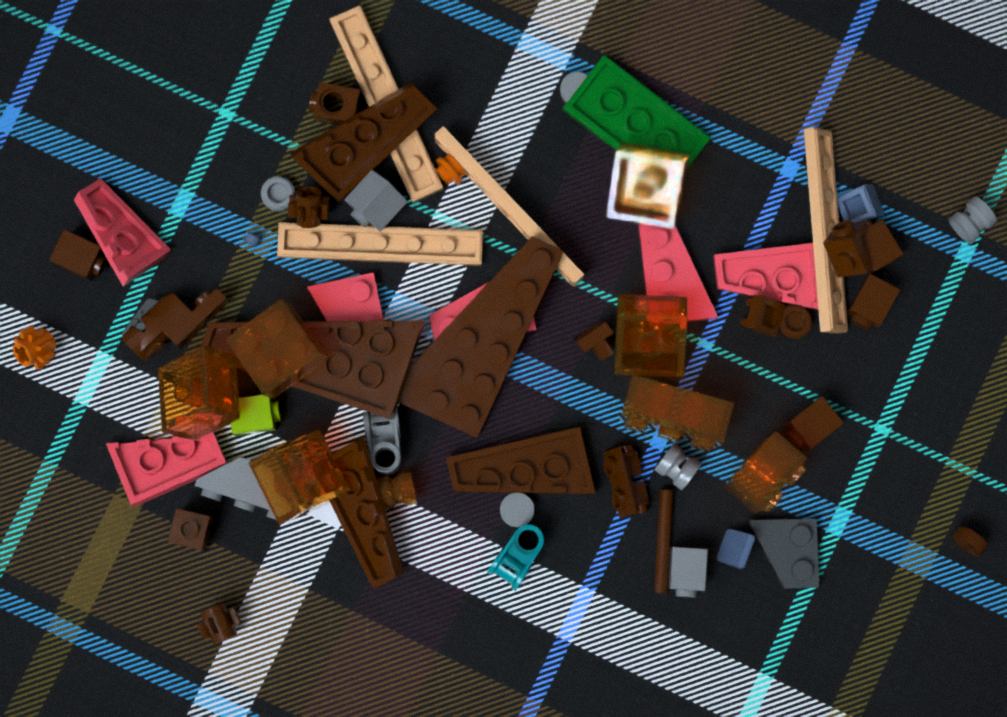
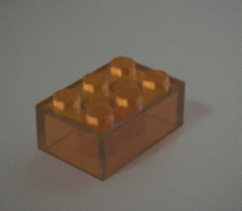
M632 375L618 420L625 422L624 428L640 433H644L647 428L658 431V438L677 442L680 438L691 440V447L710 452L714 447L717 448L724 443L734 403Z

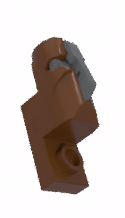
M217 288L212 293L209 290L205 291L195 301L194 305L197 308L193 311L174 293L162 297L159 301L147 299L122 332L121 339L145 362L150 356L168 345L166 343L168 339L182 349L230 301Z

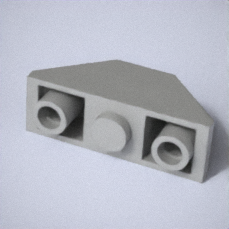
M242 457L198 478L194 485L203 489L201 496L220 502L222 496L236 499L235 507L251 512L254 511L255 506L268 510L266 517L285 523L288 517L296 519L298 514L277 469Z

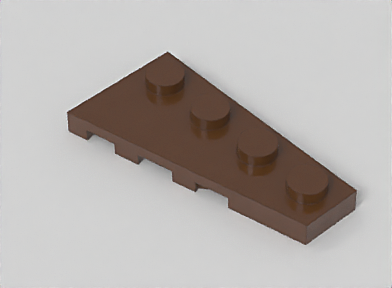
M411 82L295 149L290 154L305 171L339 202L435 112L437 108Z
M580 427L446 457L454 492L596 494Z
M364 437L312 467L372 588L375 589L404 574L366 442Z

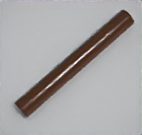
M673 490L659 491L654 593L668 594Z

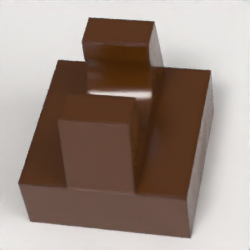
M754 294L753 298L746 300L745 305L750 307L747 319L742 318L740 325L764 336L777 338L785 305L764 295Z
M598 321L573 339L580 351L587 352L592 349L597 358L602 361L614 353L605 340L613 334L605 321Z

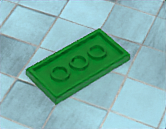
M605 55L602 56L562 108L568 115L668 192L671 191L711 139L709 135Z

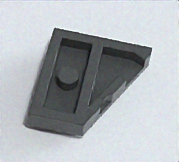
M817 519L749 521V526L762 546L766 558L775 570L783 589L819 588Z

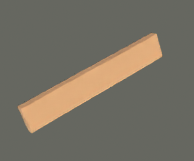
M359 5L330 18L331 25L368 106L399 90L361 6ZM415 129L390 153L412 203L443 190V186L417 129Z
M444 126L435 133V143L446 154H450L457 160L471 181L527 240L533 236L559 248ZM563 252L555 269L571 286L575 287L584 278V273Z
M815 127L804 129L820 332L846 333L848 323L844 277H837L823 244L833 231V227L839 223L832 132Z
M279 222L277 257L482 266L483 230L384 227L380 232L373 226L364 228L357 225L321 224L315 228H302L297 223Z

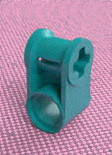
M532 524L519 527L507 545L503 546L487 573L490 575L495 573L510 583L511 589L516 591L532 567V562L542 549L544 544L542 531ZM532 530L538 535L539 542L534 549L526 550L520 546L519 535L523 531ZM502 564H506L507 566L515 570L517 573L514 574L513 572L505 568Z

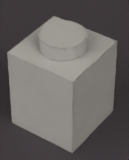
M373 170L345 198V201L353 209L350 215L360 225L366 228L370 224L380 232L407 203V200L390 182Z
M670 548L668 589H676V596L696 598L697 591H705L707 549Z

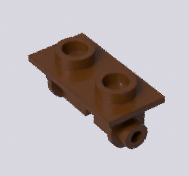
M632 445L603 452L605 458L603 462L604 471L610 479L613 491L612 504L615 510L618 511L619 519L648 512L647 505L650 502L644 481L633 483L631 478L642 474L637 451H633Z

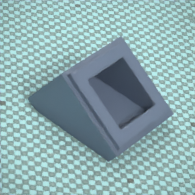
M873 184L862 185L837 196L838 207L844 221L850 220L852 223L866 222L869 219L874 220L884 216L883 208Z
M728 529L717 554V560L738 569L744 568L755 540L754 536Z

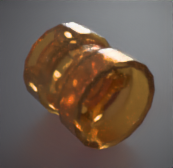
M411 470L400 472L394 479H391L388 475L377 477L385 510L393 509L396 502L406 505L417 504Z

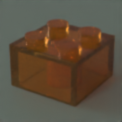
M622 142L615 153L606 217L673 229L679 220L689 154Z
M618 294L615 375L684 377L687 297Z
M283 299L278 300L225 339L262 394L273 399L329 359L292 304Z
M203 345L158 368L161 429L163 433L194 441L240 419L235 354Z
M320 429L275 446L248 463L279 525L322 508L350 492Z
M774 431L762 441L724 485V488L754 514L763 510L765 512L771 511L784 496L779 492L785 484L787 486L793 485L805 472L806 468L802 464L806 461L807 457L778 432Z

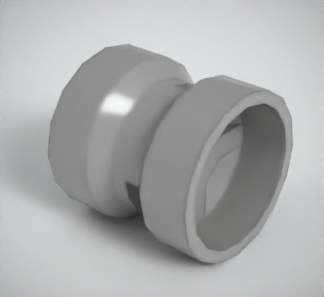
M974 196L967 202L966 209L963 212H956L949 218V223L954 231L969 244H972L979 238L981 230L984 228L989 229L997 222L994 212L977 196Z
M674 443L654 470L661 476L670 477L673 480V485L682 491L702 463L694 457H687L683 454V449Z

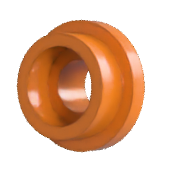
M447 154L444 158L439 157L436 159L439 167L435 171L440 178L448 185L452 182L457 186L462 183L461 178L466 175V172L457 160L450 154Z

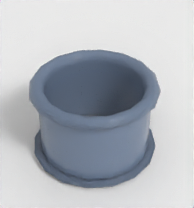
M250 232L243 239V241L255 248L259 240H261Z

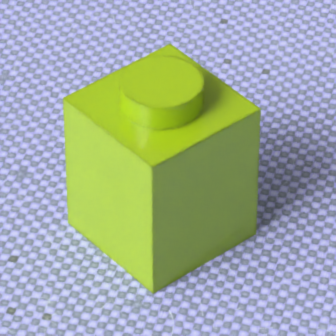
M269 394L227 400L231 430L234 436L275 431V422L281 421L278 401L272 402V396Z

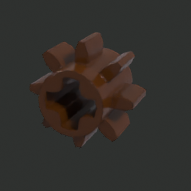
M314 186L300 187L296 190V195L289 196L288 217L296 218L298 226L302 228H315L321 225L322 219H328L329 196L322 197L319 188Z
M221 603L201 612L204 621L196 625L202 639L211 637L215 645L238 635L235 626L242 622L236 608L227 610L225 603Z

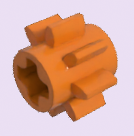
M30 325L19 331V336L14 338L13 353L16 360L23 366L29 367L34 364V367L39 370L48 365L50 359L56 356L53 352L56 349L55 339L46 329L40 328L36 331L33 325Z

